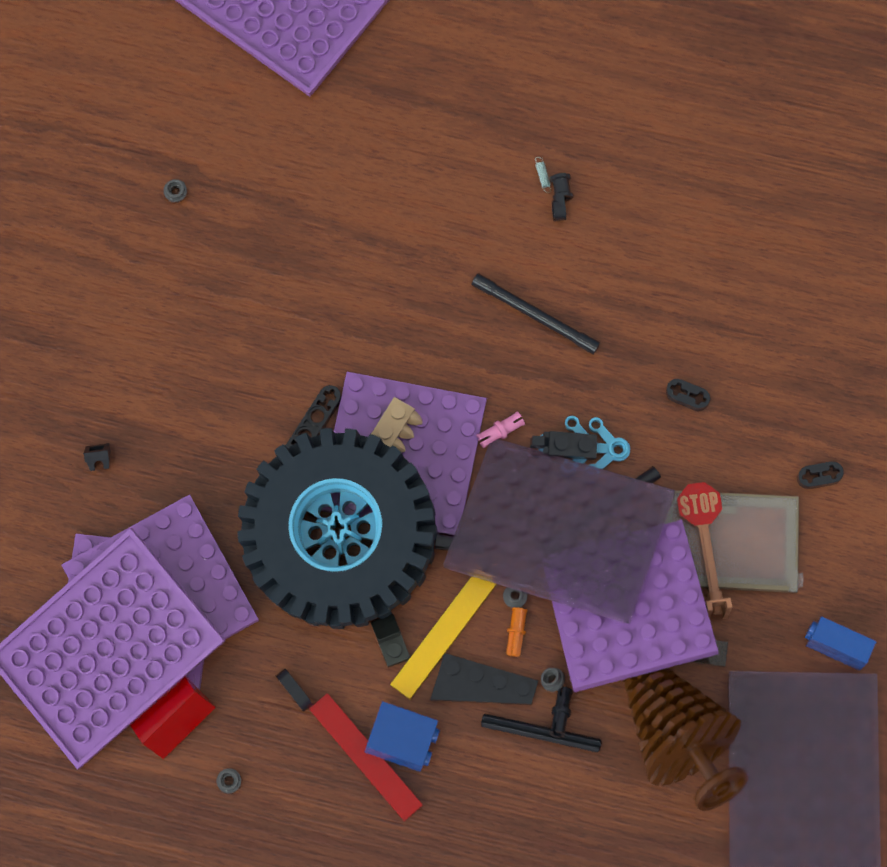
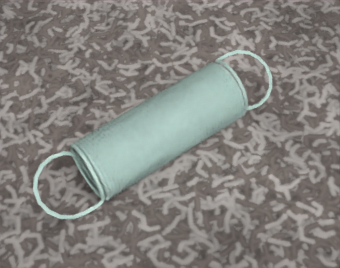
M539 162L536 164L541 186L544 189L547 186L550 187L551 184L545 163Z

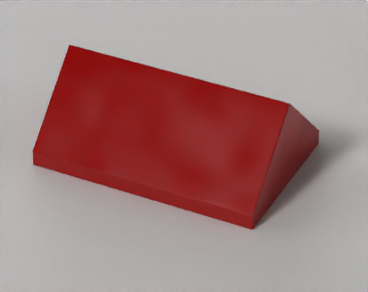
M185 676L131 723L130 726L143 745L164 759L216 706Z

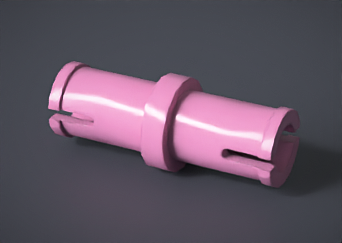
M515 412V414L501 422L496 421L494 426L477 434L478 441L488 437L480 445L485 448L500 438H507V434L524 426L525 422L523 419L513 423V421L522 417L520 413Z

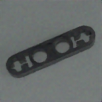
M327 385L321 389L285 445L287 448L291 447L294 442L298 443L296 436H299L302 431H309L312 437L320 435V429L325 428L340 404L341 394L337 387ZM332 392H334V396L336 399L329 400V402L327 403V408H329L330 410L327 411L323 407L327 401L325 394H331ZM315 411L324 413V419L319 423L311 420V415Z

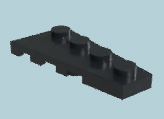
M444 653L430 700L532 705L538 680Z

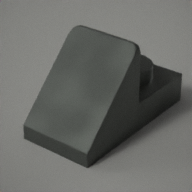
M394 614L371 622L388 668L410 659Z

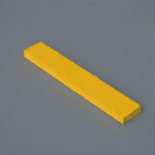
M477 569L390 685L411 700L444 656V653L447 652L495 588L497 582L480 569Z

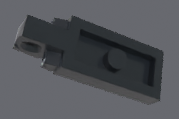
M556 431L543 432V436H532L530 438V448L543 449L542 454H547V457L595 460L597 456V435Z

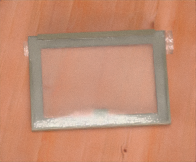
M661 490L660 525L678 520L683 521L700 587L708 589L698 527L692 526L679 516L677 498L682 491ZM720 493L723 510L712 525L708 526L719 589L797 593L798 587H803V573H798L799 496Z

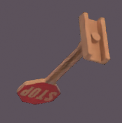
M705 482L688 484L678 496L677 506L679 516L692 526L698 527L709 589L707 594L708 601L705 603L710 619L712 613L713 615L722 614L723 619H728L732 610L731 598L723 599L722 592L719 591L708 527L712 525L723 510L720 493Z

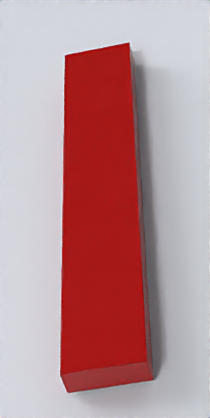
M328 693L309 708L311 713L404 822L423 806L384 759L365 753L368 740Z

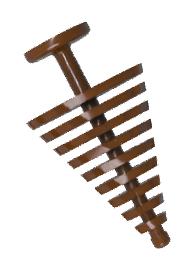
M661 669L623 679L628 696V704L630 709L632 708L631 713L636 734L641 740L639 746L643 762L646 766V774L651 784L658 786L661 782L662 786L669 785L673 780L674 783L684 780L689 772L692 776L700 771L706 782L698 789L694 801L697 808L701 811L712 810L723 805L745 787L749 779L745 769L731 767L718 772L712 763L736 739L741 728V720L736 715L727 711V709L707 695L704 696L699 689L692 687L689 682L679 678L671 670Z

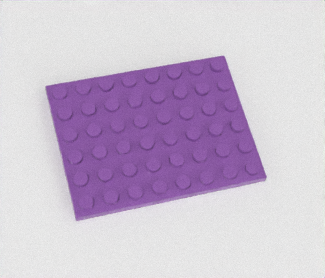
M389 0L175 1L311 97Z
M130 528L0 643V675L73 765L80 769L226 640L135 530Z

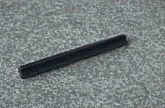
M483 714L481 726L488 729L593 752H599L601 748V739L565 731V737L562 738L560 733V738L549 734L551 728L489 714Z

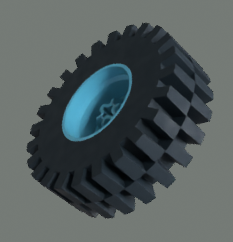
M332 428L320 429V435L310 437L307 433L296 436L298 443L289 448L284 444L280 445L274 450L276 457L269 464L263 460L256 470L259 476L255 483L249 481L246 485L244 492L248 498L245 506L240 505L238 517L242 521V530H237L238 541L244 550L242 558L245 566L251 571L255 584L272 602L289 615L318 627L320 625L330 626L332 629H344V626L349 625L363 627L369 625L368 621L377 617L381 619L388 617L392 614L391 610L397 605L402 604L404 606L411 599L410 593L417 585L421 587L426 578L425 571L428 564L432 565L435 552L433 548L438 534L435 524L436 513L434 505L416 467L404 458L402 452L395 446L389 447L376 435L362 436L357 430L345 428L344 433H335ZM340 492V506H334L331 493ZM351 503L355 504V513L346 515L344 513L345 506ZM369 505L373 512L360 518V512ZM331 507L332 514L329 517L323 518L320 516L322 508ZM306 512L317 517V523L303 520ZM337 520L344 527V529L340 530V538L332 530V528H336ZM362 523H368L371 526L367 534L358 533V527ZM316 528L321 529V538L312 540L310 538L311 531ZM368 539L372 540L373 543L368 548L361 543V540ZM315 545H321L322 547L312 557L306 551ZM352 545H358L361 548L360 553L355 557L348 554V550ZM335 548L336 556L333 559H326L324 557L326 549ZM342 554H345L347 565L339 566L340 557Z

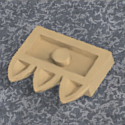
M394 397L371 434L381 438L383 443L389 447L393 445L401 452H405V446L399 437L402 439L414 438L413 431L407 424L421 425L423 422L415 408Z

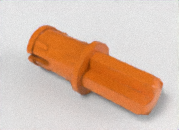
M512 608L510 628L507 629L509 637L506 654L508 656L519 657L521 654L523 635H526L524 627L527 609Z

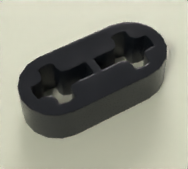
M673 379L667 385L666 395L672 402L695 411H703L708 407L710 394L704 388L681 379ZM678 385L681 387L680 391L686 393L687 395L678 393V395L675 396L673 395V390L670 388H675ZM701 394L703 395V400L706 402H701L699 405L695 404L696 399L690 397L689 395L698 397V395Z
M837 462L808 465L799 471L797 481L804 489L835 485L842 479L844 470ZM829 468H832L833 471H838L835 479H832L831 475L823 476L822 474L827 473ZM806 472H809L811 476L818 475V477L812 479L811 483L802 478Z
M283 669L276 675L277 679L303 712L313 705L286 669Z

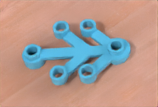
M576 416L566 418L565 428L568 431L588 434L579 424V419ZM594 417L589 421V430L593 433H598L605 441V443H597V453L605 455L595 464L587 466L585 473L591 480L597 479L600 471L612 461H624L630 454L629 443L623 438H614L603 426V421L598 417ZM574 420L577 424L575 427L568 426V421ZM593 422H598L600 424V427L598 429H594L591 426V424ZM619 446L623 452L617 454L614 452V448ZM573 459L571 462H566L562 466L563 476L566 478L573 477L576 470L587 460ZM565 467H572L573 472L570 474L564 471ZM590 468H595L597 470V474L590 475L588 470Z

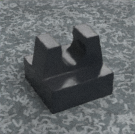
M109 443L85 446L84 459L90 471H95L96 461H101L104 469H109L111 453Z

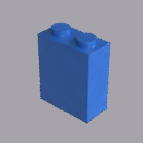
M822 616L817 622H812L804 637L808 639L806 647L859 671L867 664L876 644L875 640Z
M382 701L365 753L420 772L423 765L428 766L432 755V752L428 751L430 743H436L440 729L436 728L438 720Z

